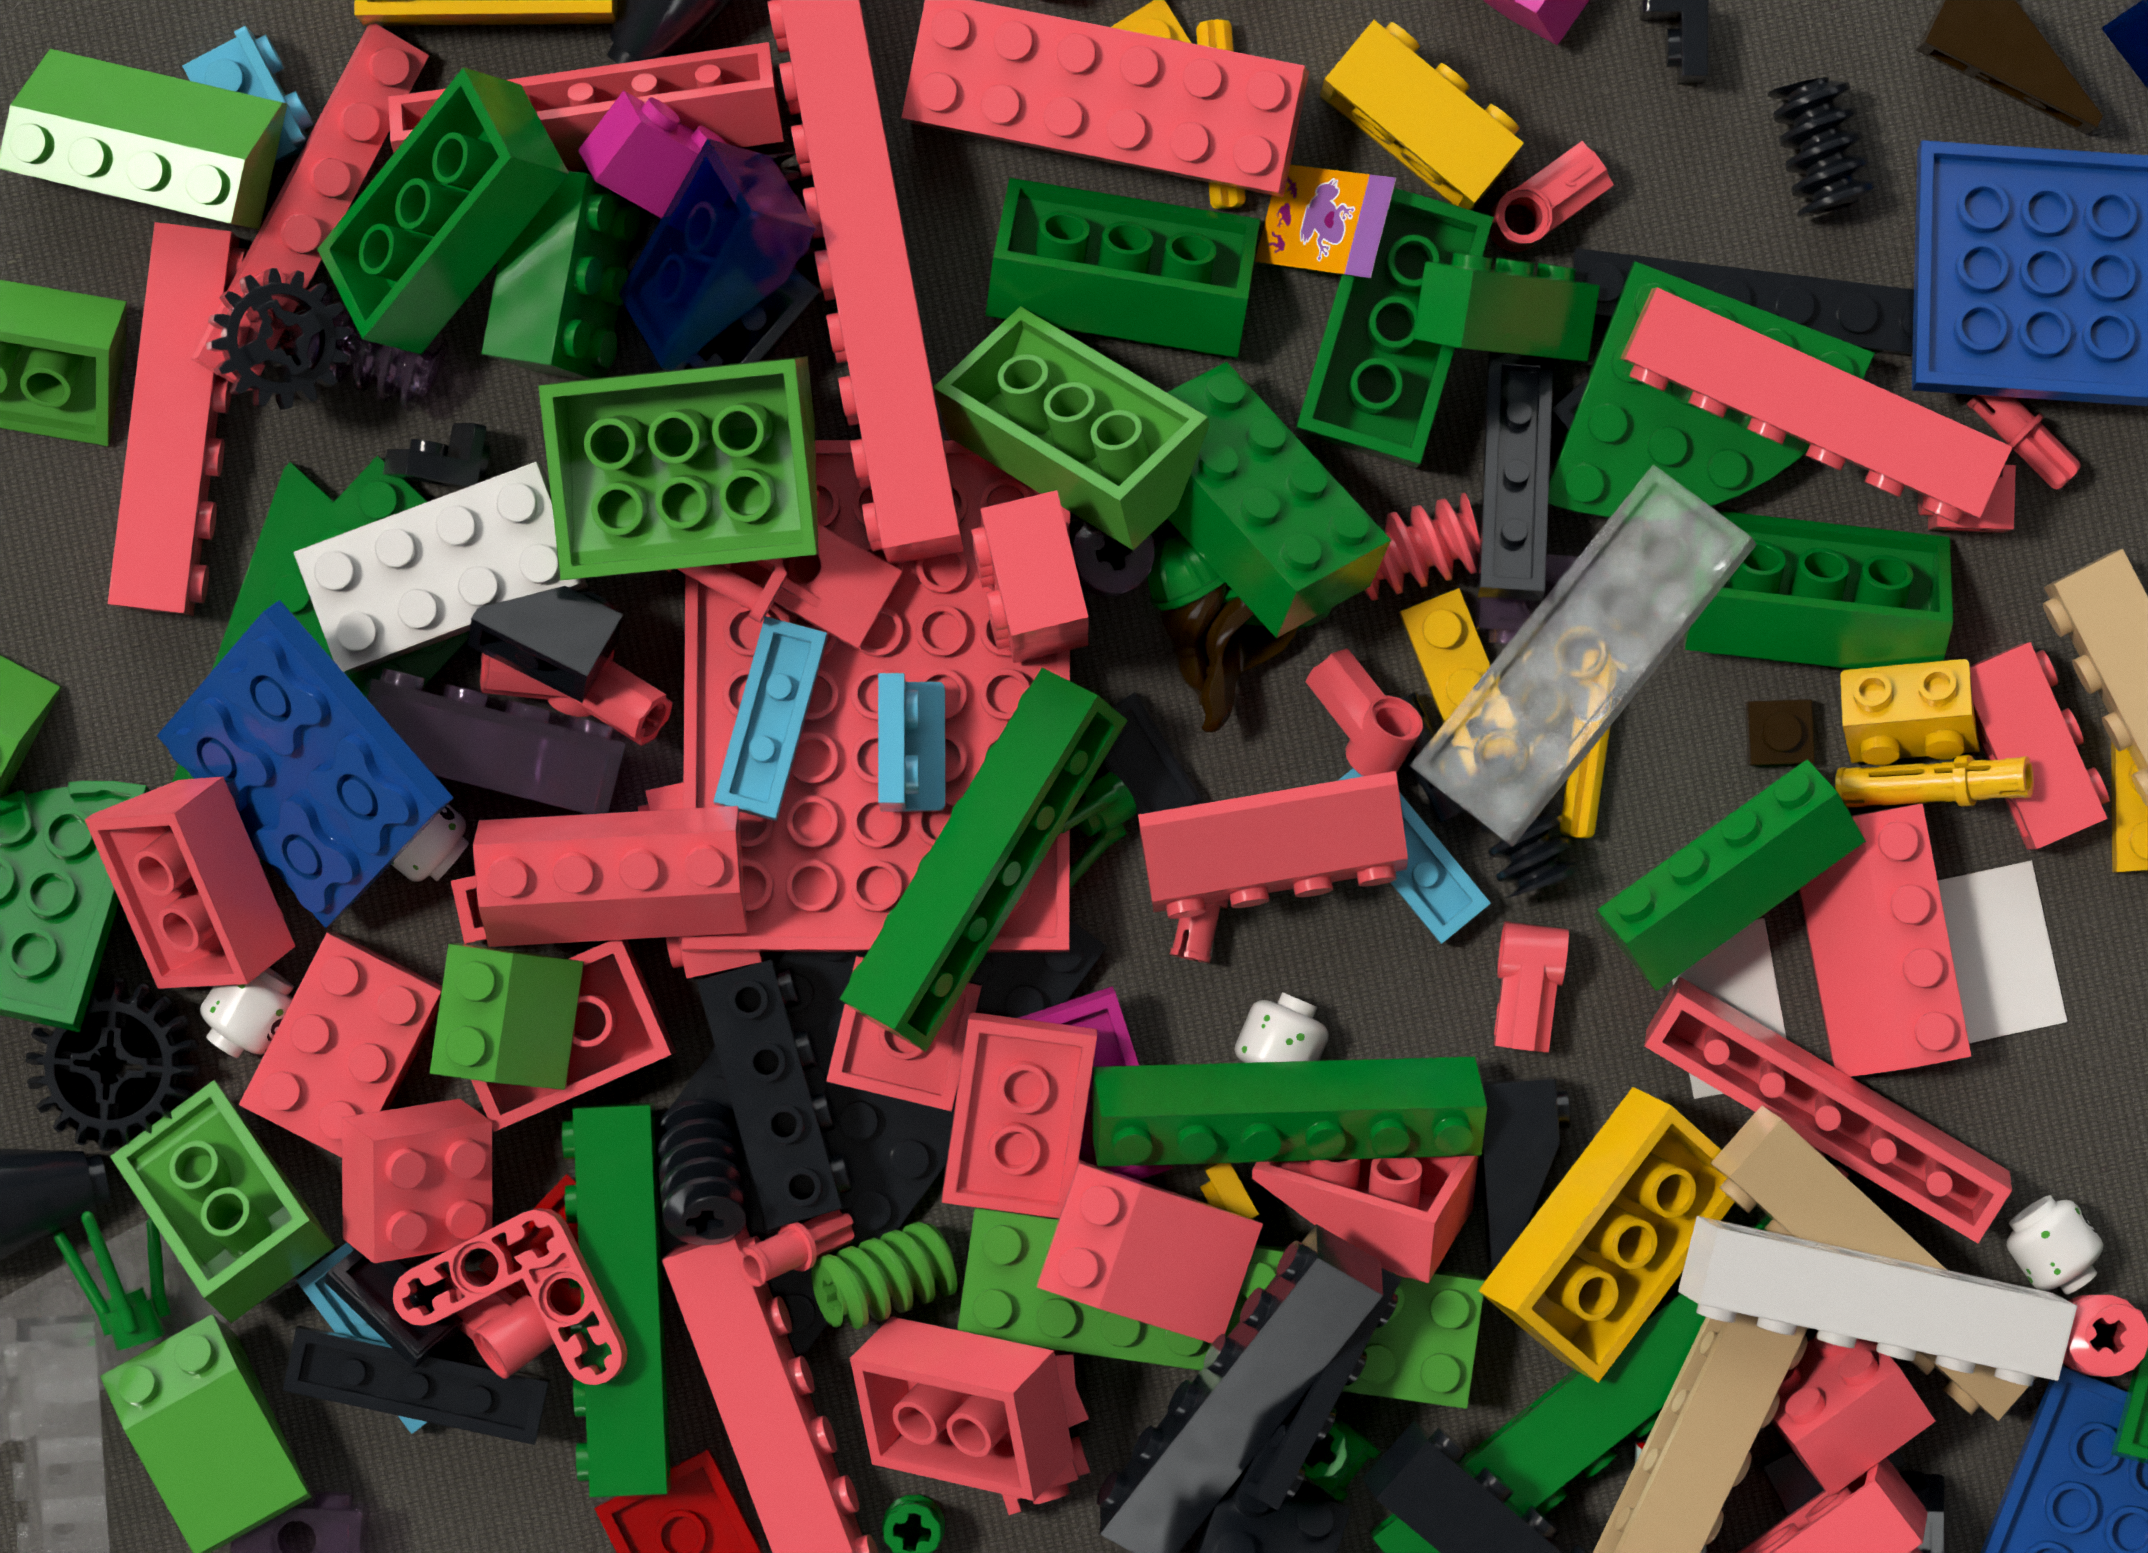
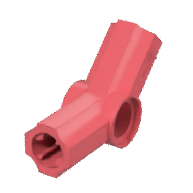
M614 649L583 703L482 653L480 675L482 693L545 699L554 709L566 715L575 717L593 715L641 746L656 738L661 727L669 719L673 703L666 698L665 693L613 662Z

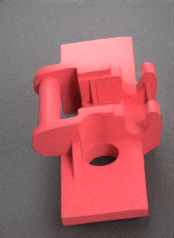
M819 524V554L816 556L820 562V572L815 580L808 584H797L787 578V572L783 567L785 558L752 561L772 572L764 588L721 564L677 569L751 611L749 617L759 623L762 622L771 605L775 603L857 650L902 574L900 569Z

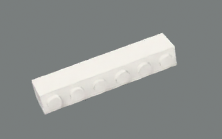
M1700 1216L1696 1218L1678 1289L1679 1293L1698 1304L1696 1313L1711 1319L1734 1323L1737 1313L1758 1317L1756 1324L1758 1327L1785 1335H1795L1797 1326L1818 1330L1817 1339L1846 1348H1855L1857 1338L1878 1343L1877 1352L1908 1361H1914L1916 1351L1937 1355L1935 1361L1937 1365L1964 1373H1973L1976 1364L1996 1368L1995 1377L2025 1386H2032L2035 1376L2055 1381L2059 1380L2077 1310V1305L2051 1292Z

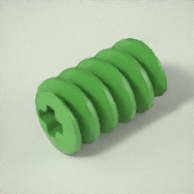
M921 1222L907 1225L902 1231L893 1230L885 1233L880 1240L872 1238L861 1242L858 1248L850 1246L839 1250L836 1256L828 1254L816 1259L811 1273L814 1295L827 1323L833 1327H840L844 1316L850 1326L856 1330L867 1326L869 1321L868 1312L877 1321H882L889 1318L891 1305L895 1310L903 1313L911 1310L913 1297L924 1305L933 1302L935 1289L944 1297L954 1294L957 1289V1274L949 1246L941 1232L934 1225Z

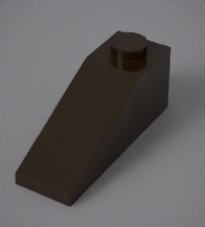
M1940 1L1916 51L2085 135L2098 127L2103 115L2017 1Z

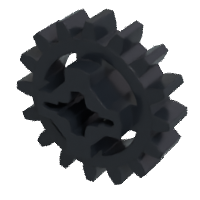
M277 268L265 270L263 286H260L251 274L239 279L244 295L239 296L231 291L224 292L219 298L224 306L229 309L227 315L214 314L208 320V323L222 330L221 338L206 343L207 350L223 352L225 360L213 369L216 376L232 372L236 380L232 384L230 392L237 396L249 388L253 389V406L258 408L265 407L271 395L276 396V402L280 410L292 408L294 392H297L305 403L317 400V393L313 384L317 382L326 387L334 386L337 379L328 369L329 365L343 364L348 361L349 356L341 350L335 349L337 340L351 335L350 329L334 327L332 320L344 309L341 303L325 307L320 300L324 296L327 286L324 283H319L309 290L304 289V272L298 270L290 274L286 283L281 282V276ZM272 296L292 299L302 305L307 311L295 314L282 310L277 299L273 300ZM248 311L246 316L251 325L246 342L238 346L237 334L239 324L244 313ZM272 327L275 330L286 328L289 331L291 339L283 344L284 350L280 348L271 351L268 348L266 339L273 335ZM319 333L318 353L314 363L311 364L306 354L312 335ZM258 364L274 368L279 377L284 378L285 382L280 383L266 380L255 374L250 368Z

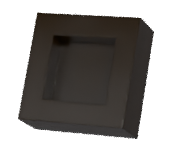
M1812 699L1745 702L1748 766L1801 764L1807 759L1810 763H1814Z

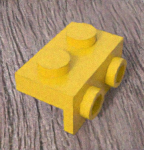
M1966 659L1849 669L1841 672L1842 723L1851 763L1865 762L1871 765H1887L1902 758L1925 756L1947 760L1956 758V756H1960L1962 753L1979 752L1978 726L1972 700L1971 671L1969 662Z

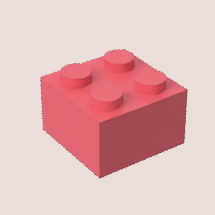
M454 1099L341 1118L343 1240L375 1264L448 1251L493 1228L492 1121L461 1099Z
M1816 1333L1815 1337L1807 1342L1806 1350L1799 1363L1793 1369L1787 1371L1777 1392L1780 1400L1778 1409L1771 1422L1787 1445L1827 1494L1832 1497L1936 1421L1900 1367L1890 1356L1876 1351L1877 1342L1857 1338L1855 1348H1846L1821 1341L1816 1338Z

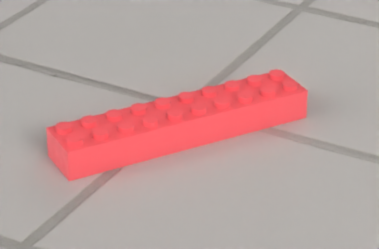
M860 0L767 1L778 52H790L791 62L779 64L786 102H788L790 115L801 113L803 124L791 126L797 162L800 165L802 177L813 175L815 187L803 189L809 226L812 229L814 239L824 237L827 249L814 253L825 301L836 299L838 313L826 315L833 353H835L837 364L848 362L850 376L838 378L845 416H847L848 425H860L862 439L850 441L856 477L859 480L860 489L871 487L874 502L862 504L868 541L871 544L872 551L883 549L887 562L891 565L962 552L964 547Z

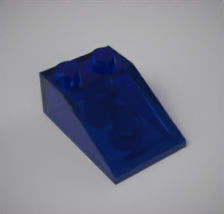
M707 138L619 292L620 298L661 368L668 370L676 368L783 284L798 259L807 252L816 227L772 157Z

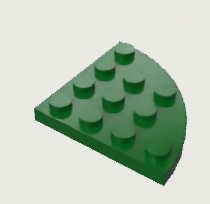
M1634 261L1593 364L1585 390L1578 403L1570 429L1566 434L1549 478L1548 503L1571 511L1604 517L1649 518L1682 514L1708 508L1742 495L1770 480L1794 463L1809 449L1810 444L1788 434L1781 445L1747 430L1751 418L1730 408L1727 409L1724 418L1699 409L1688 403L1692 391L1670 381L1663 392L1629 377L1634 365L1620 358L1652 288L1658 287L1860 379H1863L1875 353Z
M118 781L68 782V787L52 788L27 795L24 791H18L0 798L1 1016L80 1032L119 904V898L88 830L85 819L93 813L149 792L150 790L146 785Z

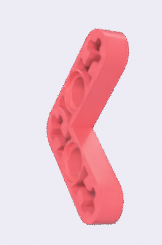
M538 1208L521 1213L408 1270L399 1277L394 1286L392 1299L395 1310L401 1318L410 1324L425 1326L443 1320L523 1279L568 1371L575 1379L589 1385L608 1382L621 1373L627 1361L628 1351L625 1340L576 1240L562 1216L551 1209ZM534 1220L538 1228L550 1226L554 1237L546 1243L549 1253L544 1256L539 1248H534L515 1256V1260L522 1266V1269L514 1272L511 1253L498 1239V1236L506 1233L509 1246L531 1234L528 1223ZM476 1248L492 1252L497 1259L499 1265L498 1274L489 1285H477L466 1275L464 1268L465 1260L468 1254ZM449 1262L452 1281L465 1295V1298L458 1301L456 1289L453 1288L432 1300V1305L435 1309L432 1313L429 1312L425 1305L414 1308L409 1296L417 1291L415 1280L419 1278L421 1283L427 1286L449 1277L447 1272L441 1267L443 1263ZM561 1278H571L577 1281L583 1288L585 1295L584 1304L575 1314H562L552 1305L550 1299L551 1288ZM595 1313L599 1324L587 1327V1330L596 1345L607 1342L611 1348L612 1354L604 1359L606 1371L601 1372L596 1364L585 1367L580 1355L588 1350V1344L582 1332L575 1333L569 1339L564 1327L583 1322Z

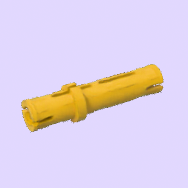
M1971 755L1956 756L1954 762L1888 765L1868 768H1838L1835 777V790L1839 793L1847 808L1956 801L1959 806L1964 807L1974 806L1977 800L2031 798L2034 776L2032 763H2029L2030 758L2027 756L2001 760H1974Z

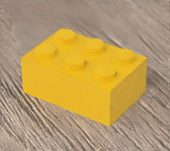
M1373 20L1324 79L1319 96L1447 202L1472 210L1514 160L1524 144L1515 136L1520 127L1511 117L1495 105L1490 104L1484 110L1465 95L1470 88L1469 84L1450 67L1440 63L1434 69L1415 53L1420 48L1419 43L1400 26L1390 22L1384 28L1377 21Z

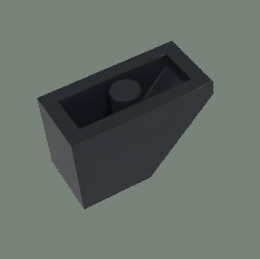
M562 586L477 608L471 618L468 646L583 703L618 642L623 614L615 611L606 599L595 593H579L567 586Z

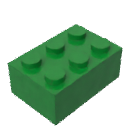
M568 171L569 175L499 259L481 354L538 373L581 380L606 377L607 368L612 365L617 352V337L614 330L619 305L624 302L629 289V274L626 267L631 242L636 239L640 230L641 212L637 204L595 182L592 175Z

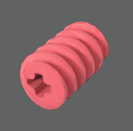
M1461 493L1459 513L1454 511L1446 499L1437 500L1434 520H1431L1421 505L1413 506L1411 509L1410 526L1408 527L1397 512L1387 513L1385 534L1391 539V542L1371 586L1364 591L1371 601L1378 600L1380 580L1386 579L1396 594L1403 593L1405 573L1411 572L1421 588L1428 586L1429 567L1434 565L1446 581L1452 580L1454 560L1456 559L1462 561L1470 574L1477 573L1480 539L1467 494Z
M2079 1295L2068 1300L2077 1305L2063 1364L2069 1369L2090 1376H2120L2133 1370L2145 1357L2148 1348V1324L2142 1311L2134 1308L2127 1300L2113 1295ZM2093 1324H2104L2106 1330L2100 1335L2104 1347L2092 1346L2090 1343L2097 1335L2095 1328L2092 1326Z

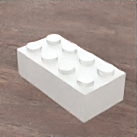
M537 462L293 552L332 658L346 676L470 631L471 618L479 607L562 586H567L575 591L587 587L585 578L560 579L550 484L543 466Z

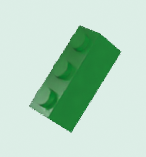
M1455 252L1452 264L1425 261L1413 339L1464 349L1588 361L1600 285L1574 281L1576 268L1538 263L1537 274H1533L1534 263L1496 258L1495 269H1491L1492 258Z

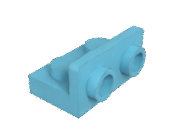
M243 26L234 31L236 38L182 66L192 82L287 103L274 163L275 166L302 151L308 139L304 130L314 125L298 93L294 91L285 95L276 78L275 73L284 69V66L268 36L265 34L256 39L254 34L246 26Z
M878 673V803L881 812L942 811L945 808V686L941 682H906L904 673Z

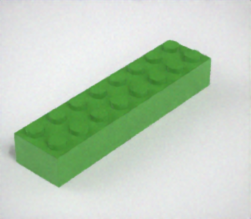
M975 1207L957 1330L1046 1349L1199 1371L1203 1369L1204 1359L1212 1345L1211 1343L1107 1312L1037 1288V1281L1053 1238L1058 1218ZM1256 1244L1225 1335L1228 1336L1239 1323L1242 1308L1251 1293L1259 1287L1265 1290L1276 1276L1278 1263L1287 1248ZM1436 1270L1430 1282L1425 1283L1392 1273L1402 1279L1395 1291V1294L1398 1295L1396 1308L1383 1327L1375 1328L1364 1349L1367 1352V1360L1361 1374L1351 1385H1345L1342 1391L1467 1409L1483 1295L1478 1290L1485 1280L1477 1275Z

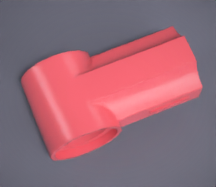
M1583 141L1579 142L1517 188L1508 191L1493 206L1489 216L1494 217L1489 232L1492 240L1500 248L1510 252H1523L1533 247L1541 238L1614 186L1607 168L1594 151L1588 148ZM1515 204L1527 207L1535 218L1533 233L1519 235L1510 230L1505 222L1506 207Z
M1348 648L1331 653L1322 663L1313 667L1305 682L1350 740L1345 748L1348 762L1363 776L1392 771L1397 773L1423 729L1421 716L1410 703L1401 698L1385 696Z
M1504 922L1497 968V977L1502 980L1496 1013L1494 1046L1549 1053L1557 986H1562L1566 969L1569 943L1568 929Z
M465 1270L469 1279L477 1285H489L493 1282L481 1270L473 1272ZM450 1275L445 1280V1287L442 1293L455 1288L457 1300L460 1301L465 1298V1295L458 1289ZM502 1289L456 1312L463 1320L460 1330L473 1340L484 1361L503 1379H507L555 1344L533 1298L529 1295H522L516 1299L506 1290Z

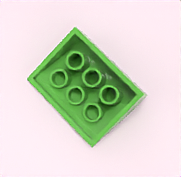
M807 356L556 382L538 386L561 580L819 554L815 420Z

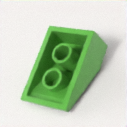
M213 1080L172 1110V1119L161 1118L152 1125L151 1134L146 1131L142 1132L131 1140L129 1145L126 1144L110 1157L203 1298L230 1323H233L333 1249L335 1245L299 1192L223 1089Z
M209 1315L100 1376L127 1437L193 1553H211L312 1497L238 1335L215 1315Z

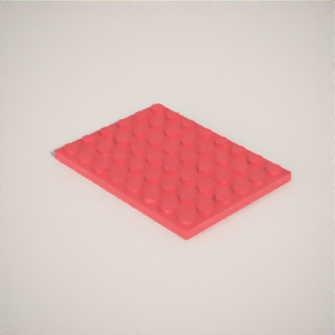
M815 440L817 491L820 492L817 499L818 524L887 562L883 549L872 551L871 544L868 541L862 504L872 503L874 500L871 487L860 489L850 441L853 440ZM943 440L964 551L893 564L892 566L900 569L902 574L858 650L827 633V643L778 820L773 821L739 812L747 933L682 936L683 952L869 951L882 930L887 915L898 904L915 876L920 861L931 850L951 817L953 807L964 796L984 763L989 748L1000 737L1017 709L1022 694L1031 686L1040 669L1044 668L1070 681V650L1014 664L1009 647L997 650L988 613L989 608L986 594L995 591V586L982 588L973 552L971 529L982 527L981 508L1039 495V492L954 440ZM1062 507L1070 540V511ZM816 555L785 558L783 562L787 578L797 584H808L814 581L820 572V562ZM752 561L721 564L762 588L765 587L772 572ZM686 574L683 809L721 807L715 805L713 801L764 619L761 623L749 617L751 612L749 609ZM775 603L771 605L766 614V617L823 631ZM878 673H904L906 682H941L945 686V808L942 811L881 812L878 803ZM1070 829L1057 836L987 952H1069Z

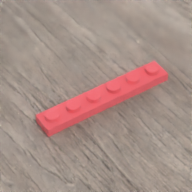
M376 23L367 26L227 291L243 296L239 279L250 274L258 281L260 286H263L264 272L271 268L278 269L282 283H286L292 272L297 270L304 272L303 288H307L322 260L317 250L318 247L346 214L390 131L388 97L410 93L429 57L428 54ZM272 296L273 300L277 299L282 310L293 313L298 305L292 299ZM221 301L215 314L227 315L229 309ZM248 311L244 313L239 324L237 334L238 346L244 344L247 339L251 325L246 316ZM209 324L191 360L214 372L213 369L225 360L223 352L207 350L206 343L221 338L222 330ZM272 327L273 335L266 339L267 346L271 351L276 347L285 328L275 330ZM258 364L250 369L260 376L265 365ZM232 372L219 375L232 383L236 380Z

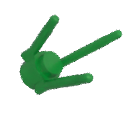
M1107 772L1089 783L1058 834L1065 833L1077 825L1089 837L1096 833L1099 835L1071 866L1070 889L1109 846L1126 836L1122 823L1137 813L1136 804L1129 789L1112 772Z
M85 1211L81 1219L111 1295L106 1300L66 1233L58 1231L54 1234V1240L61 1250L65 1261L98 1316L104 1336L112 1335L117 1351L146 1343L165 1334L160 1318L172 1314L165 1293L160 1231L151 1218L146 1222L151 1297L148 1298L143 1287L124 1291L102 1232L99 1230L92 1212Z

